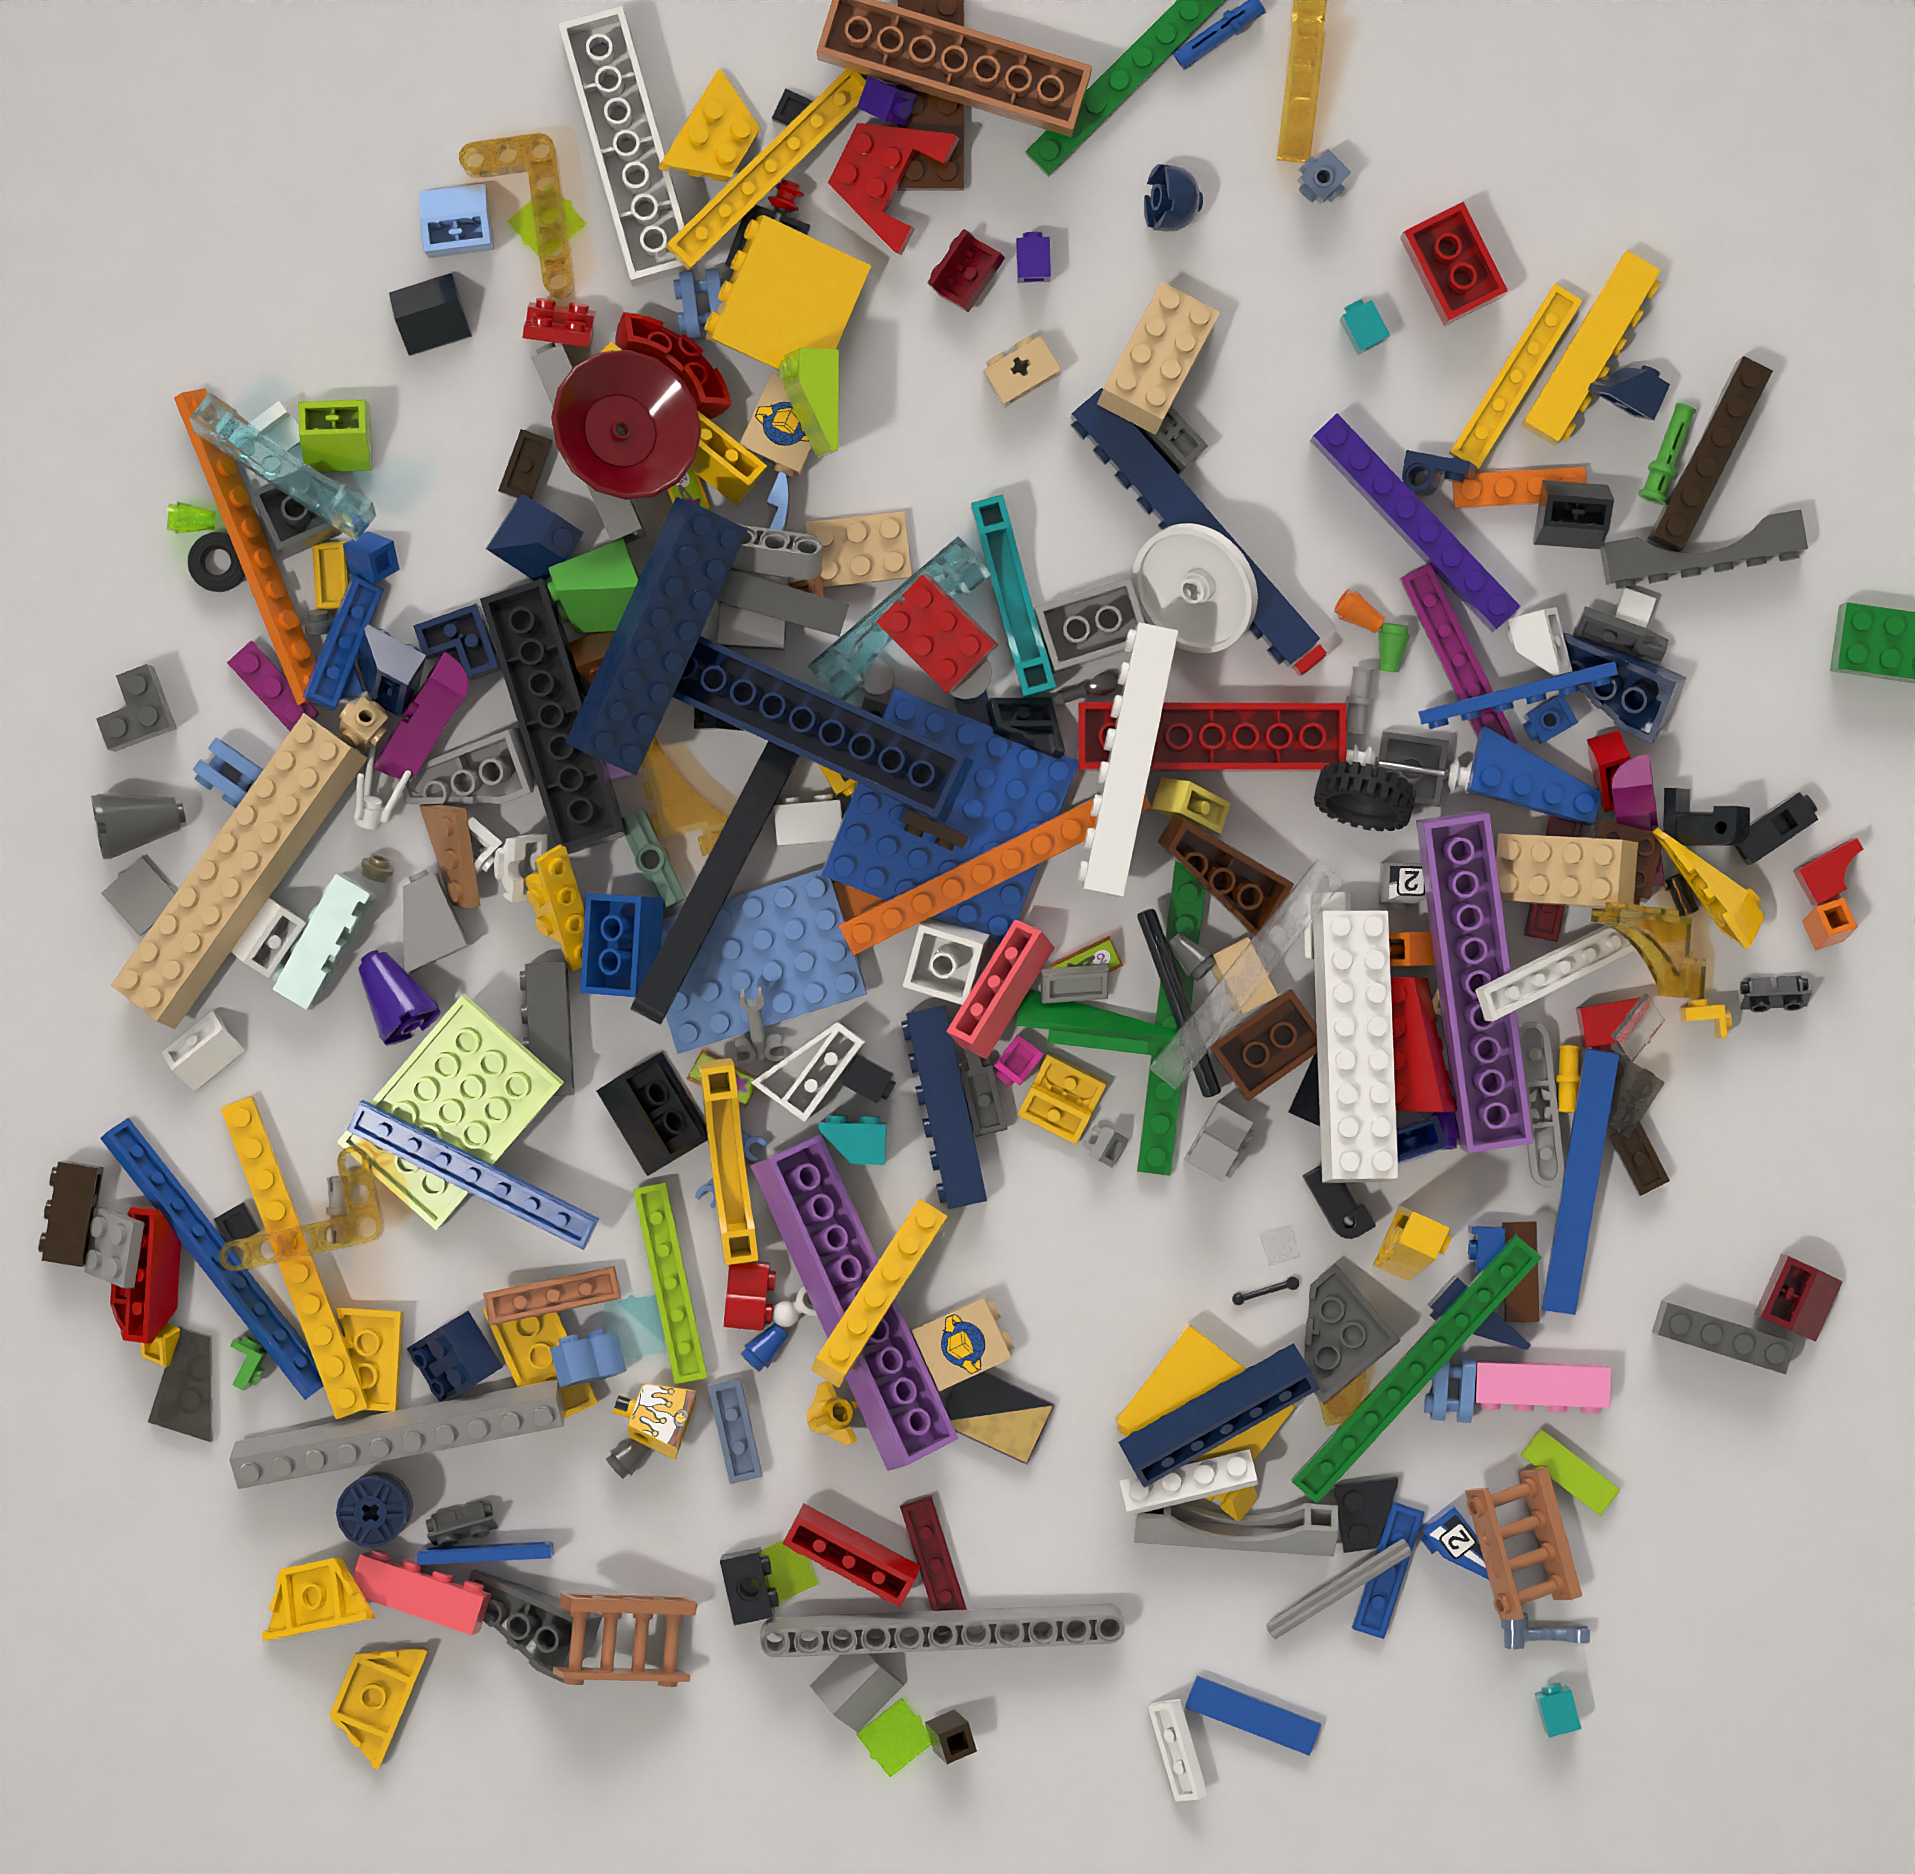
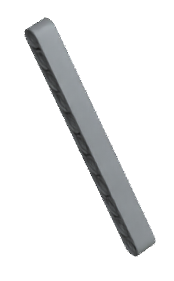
M1112 1604L774 1617L766 1620L761 1626L760 1645L763 1652L770 1657H800L1111 1644L1122 1638L1125 1627L1121 1611ZM1106 1619L1117 1621L1116 1625L1109 1629L1100 1626ZM1074 1620L1084 1623L1077 1630H1071L1067 1627ZM1042 1621L1050 1624V1627L1045 1631L1034 1629V1626ZM1006 1623L1017 1625V1628L1010 1633L1001 1630V1627ZM974 1624L984 1627L983 1631L978 1634H971L967 1629ZM939 1626H947L951 1629L946 1635L934 1633V1630ZM906 1627H913L917 1630V1633L910 1637H906L900 1632ZM875 1628L881 1629L884 1632L879 1638H871L867 1635L868 1631ZM838 1630H846L850 1633V1636L841 1640L837 1639L834 1634ZM806 1631H812L817 1635L811 1641L803 1640L800 1636ZM776 1632L783 1635L784 1638L779 1642H771L767 1639V1636Z

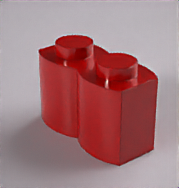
M753 1261L729 1265L723 1327L763 1331L765 1323L771 1324L773 1304L767 1303L768 1290L774 1291L776 1271L770 1270L771 1263Z

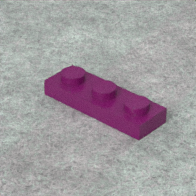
M253 641L247 643L227 662L290 732L303 713L313 719L320 715L310 703L297 705L287 678Z

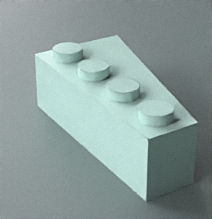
M335 873L334 877L327 884L319 905L314 907L307 918L306 923L308 925L302 936L298 935L291 945L289 952L292 954L286 965L282 963L275 972L272 980L276 983L272 990L306 1010H312L379 895L347 876Z

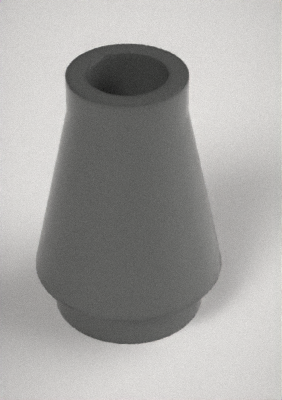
M1181 932L1168 943L1169 949L1189 978L1193 977L1196 981H1199L1216 964L1211 958L1212 953L1185 937Z
M630 1439L610 1451L611 1455L605 1460L624 1479L628 1474L630 1476L633 1475L652 1449Z

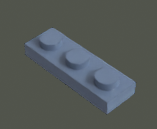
M741 1378L708 1385L730 1484L763 1477Z

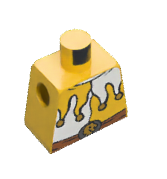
M643 1384L637 1400L619 1394L613 1414L630 1419L628 1423V1436L631 1439L676 1460L696 1405V1391Z

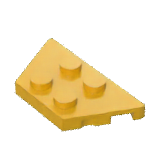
M720 69L713 75L659 164L658 168L660 170L668 171L670 168L687 171L689 176H707L712 180L728 182L759 132L760 127Z
M330 1558L280 1569L275 1584L276 1592L271 1599L269 1611L273 1612L269 1629L263 1630L262 1641H273L373 1620L375 1615L342 1558Z
M425 1647L356 1652L350 1663L329 1717L338 1728L343 1729L351 1743L362 1751L374 1769L379 1770L428 1654L429 1649Z

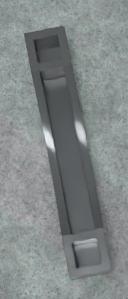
M1800 509L1767 515L1762 518L1751 532L1739 541L1725 548L1710 552L1689 554L1672 552L1650 545L1638 537L1605 542L1601 545L1600 552L1606 585L1615 584L1616 589L1636 586L1635 580L1648 578L1649 584L1668 581L1669 574L1681 573V578L1701 575V569L1713 567L1714 573L1733 570L1734 563L1746 562L1747 567L1767 564L1766 558L1779 556L1780 562L1800 558L1799 552L1807 550L1808 545L1802 510Z

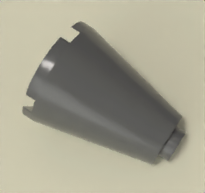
M116 794L91 796L103 859H112L180 830V823L186 822L183 804H176L174 797Z

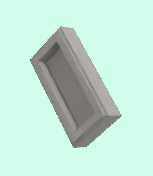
M1107 964L1041 969V1000L1043 1004L1108 999L1109 969Z

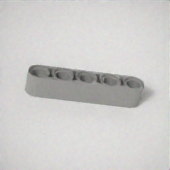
M665 519V520L662 522V524H661V530H662V527H663V525H664L666 519ZM740 525L748 529L730 569L798 579H814L821 574L823 545L818 537L809 534Z

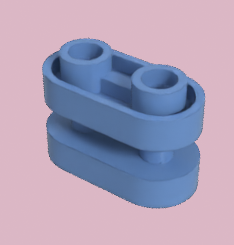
M719 267L705 269L706 279L694 280L693 271L679 272L680 279L673 280L676 300L682 299L684 312L678 313L680 333L687 332V337L689 338L701 337L700 327L705 326L711 312L716 313L721 300L717 299L722 287ZM708 292L711 312L698 313L696 294Z
M215 737L208 749L216 755L210 763L202 759L197 762L193 768V771L197 773L194 779L209 790L213 786L225 793L222 799L232 807L237 808L247 794V790L257 780L263 769L230 745ZM226 762L243 773L237 782L221 772Z
M1461 1356L1460 1365H1450L1449 1359L1431 1379V1393H1426L1424 1400V1413H1430V1420L1445 1421L1446 1411L1456 1412L1457 1422H1472L1476 1357ZM1449 1378L1459 1379L1457 1399L1447 1398Z

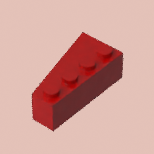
M1391 977L1396 1111L1456 1112L1455 1100H1452L1449 1086L1451 1084L1450 1076L1445 1068L1442 1055L1444 1050L1441 1038L1438 1037L1435 1021L1437 1018L1428 978Z

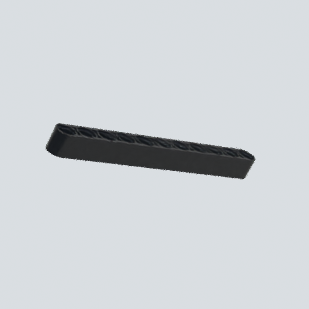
M769 741L767 742L640 987L630 1010L660 1025L662 1024L798 761L799 755Z

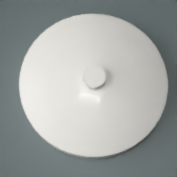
M1184 523L1172 525L1161 530L1151 537L1140 549L1133 567L1132 583L1141 613L1150 625L1178 630L1175 647L1194 653H1213L1229 647L1246 633L1256 614L1258 602L1257 585L1248 561L1228 538L1206 526Z

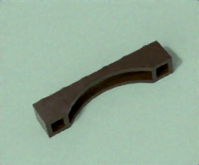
M1745 356L1736 361L1721 391L1708 424L1666 505H1664L1648 539L1674 552H1680L1684 549L1773 370Z

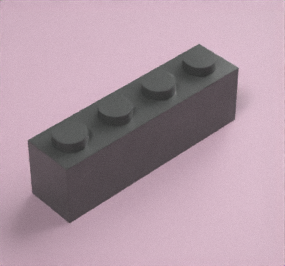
M567 963L525 964V971H520L521 991H526L527 1004L521 1005L522 1024H528L529 1037L523 1038V1046L565 1082L554 1096L574 1095Z
M1662 1300L1652 1332L1657 1335L1785 1375L1795 1347V1342Z

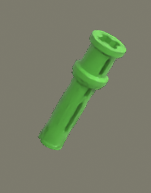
M1682 403L1675 404V409L1656 461H1652L1648 465L1647 469L1650 472L1644 489L1639 490L1638 496L1655 504L1666 505L1668 499L1665 496L1671 480L1677 476L1675 464L1693 415L1696 412V409Z

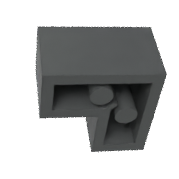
M148 664L116 675L127 707L96 718L107 750L114 752L177 729L155 668Z

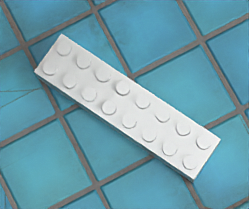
M623 6L559 23L562 40L633 287L679 274V272L697 269L695 264L688 270L665 247L685 224L670 171H662L658 168L665 153Z
M1138 622L1135 630L1130 629L1128 631L1124 651L1130 652L1128 663L1123 662L1121 664L1117 683L1123 685L1122 695H1116L1111 711V717L1117 718L1115 729L1109 728L1104 745V750L1110 751L1108 762L1102 761L1097 783H1102L1103 787L1101 795L1095 794L1090 815L1096 816L1094 828H1087L1083 847L1089 849L1087 862H1080L1077 881L1083 882L1082 890L1116 897L1124 896L1178 630Z
M1321 911L1313 916L1322 1183L1389 1182L1398 1179L1388 911Z

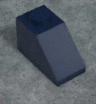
M1642 365L1641 369L1626 367L1592 382L1588 390L1633 417L1655 420L1670 384L1659 378L1661 373L1658 370Z

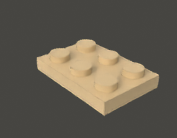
M904 511L806 523L807 534L816 536L822 541V572L818 577L821 576L823 589L912 578Z

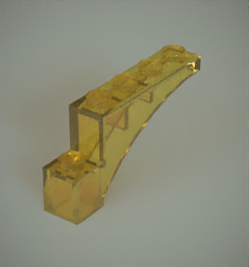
M1291 0L1284 92L1276 155L1278 161L1305 163L1311 156L1326 34L1324 23L1327 0Z
M655 735L640 769L646 768L649 780L643 782L647 801L654 800L657 812L651 814L655 833L662 832L663 838L666 839L702 830L703 836L698 837L702 856L709 855L728 816L711 806L688 786L670 763Z
M1605 902V908H1592L1591 922L1603 924L1616 930L1638 951L1657 985L1658 996L1704 999L1707 959L1694 958V952L1690 951L1691 917L1679 916V910L1663 909L1660 907Z

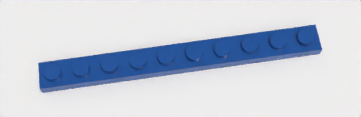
M127 1118L107 1131L100 1138L152 1206L155 1209H160L181 1243L303 1399H308L324 1387L311 1350L132 1121Z

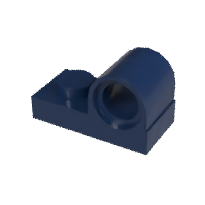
M1406 450L1402 480L1413 493L1419 496H1429L1438 489L1442 474L1445 475L1444 480L1464 483V478L1475 480L1477 466L1469 461ZM1421 471H1427L1428 478L1426 482L1421 486H1415V476Z

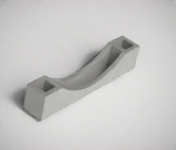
M1186 1502L1135 1514L1134 1543L1334 1557L1338 1536V1505L1303 1503L1291 1509L1275 1513L1245 1515L1239 1522L1228 1514L1201 1509Z

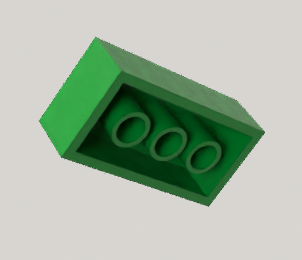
M1849 602L1840 605L1830 671L1915 683V612Z

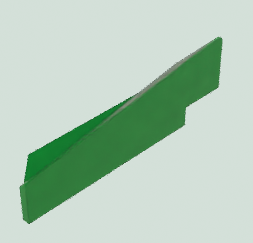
M1029 989L1021 1002L1016 1026L1048 1029V1043L1178 1058L1181 1036L1178 1030L1075 1001L1043 1004L1041 992Z

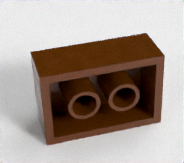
M1288 989L1211 1043L1208 1048L1244 1099L1250 1101L1318 1053L1317 1024L1294 991Z

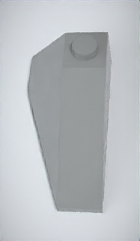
M520 727L503 731L424 762L418 774L408 779L402 791L406 804H502L532 793L535 776Z

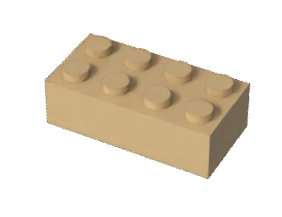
M1161 281L1109 377L1097 405L1156 435L1211 333L1220 312Z
M1498 833L1496 864L1501 901L1633 910L1638 842L1620 839Z

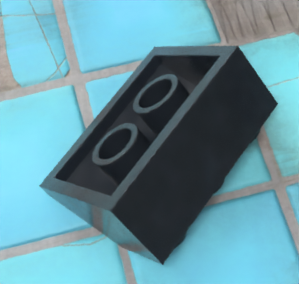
M662 1052L596 1090L647 1176L708 1140L704 1121Z

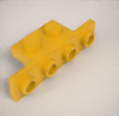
M558 845L536 858L535 862L539 874L534 872L525 877L528 888L527 898L534 908L537 917L535 924L538 931L543 936L561 943L568 969L575 972L582 967L585 910L566 847Z

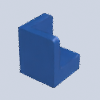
M366 531L343 544L348 571L351 575H356L375 584L400 570L394 541Z

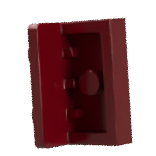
M963 229L959 236L951 242L949 250L940 264L936 265L932 270L928 285L938 296L969 313L1005 257L999 251L977 240L969 231Z

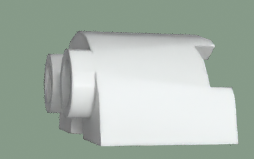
M544 833L507 838L503 848H497L494 858L495 878L502 879L503 886L507 891L503 896L511 903L528 901V888L525 877L534 872L539 874L535 860L548 850L547 834Z

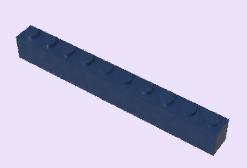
M1101 387L1071 413V419L1074 421L1070 425L1082 440L1086 437L1089 438L1096 446L1092 450L1093 453L1104 465L1110 462L1117 471L1114 475L1117 481L1126 490L1131 487L1139 496L1136 502L1148 515L1153 512L1161 521L1158 524L1160 530L1176 524H1198L1221 533L1235 544L1248 561L1257 585V609L1248 631L1255 639L1259 640L1262 637L1270 646L1267 652L1278 665L1284 662L1287 667L1290 666L1313 646L1320 637L1132 422L1097 405L1103 391Z

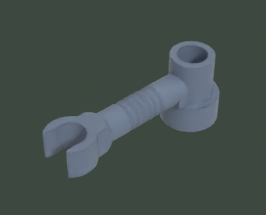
M1523 1612V1619L1501 1620V1628L1504 1629V1647L1508 1649H1523L1524 1641L1537 1640L1590 1643V1629L1586 1625L1555 1628L1528 1627V1614Z

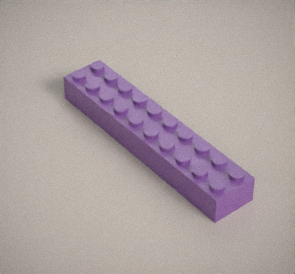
M1480 810L1416 820L1452 1094L1457 1108L1455 1116L1460 1137V1149L1469 1154L1532 1144L1533 1136L1516 1010L1495 1021H1485L1475 990L1511 972L1490 813Z
M819 1134L750 1167L826 1336L829 1338L878 1263V1259L822 1134ZM895 1299L846 1377L887 1471L907 1466L958 1439Z

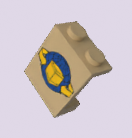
M771 373L740 444L762 462L765 460L774 464V471L778 473L783 472L787 477L792 478L793 473L799 476L802 475L804 471L803 465L812 447L784 390V380H780L779 375Z
M984 1295L966 1306L911 1329L939 1391L1012 1358L1010 1350L1015 1348L1008 1331L1001 1332L996 1323V1320L1000 1319L1001 1316L994 1301L987 1302Z

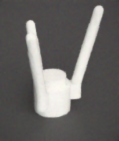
M372 743L369 745L365 781L364 775L362 773L358 774L354 823L365 829H379L381 821L389 822L391 811L411 776V771H405L384 808L381 799L370 796L376 746Z

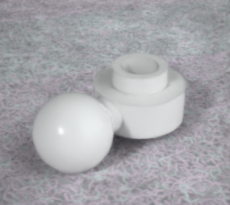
M804 1285L798 1291L795 1302L781 1301L773 1308V1320L779 1326L790 1327L794 1325L798 1320L799 1314L802 1312L809 1316H817L813 1305L807 1300L808 1293Z

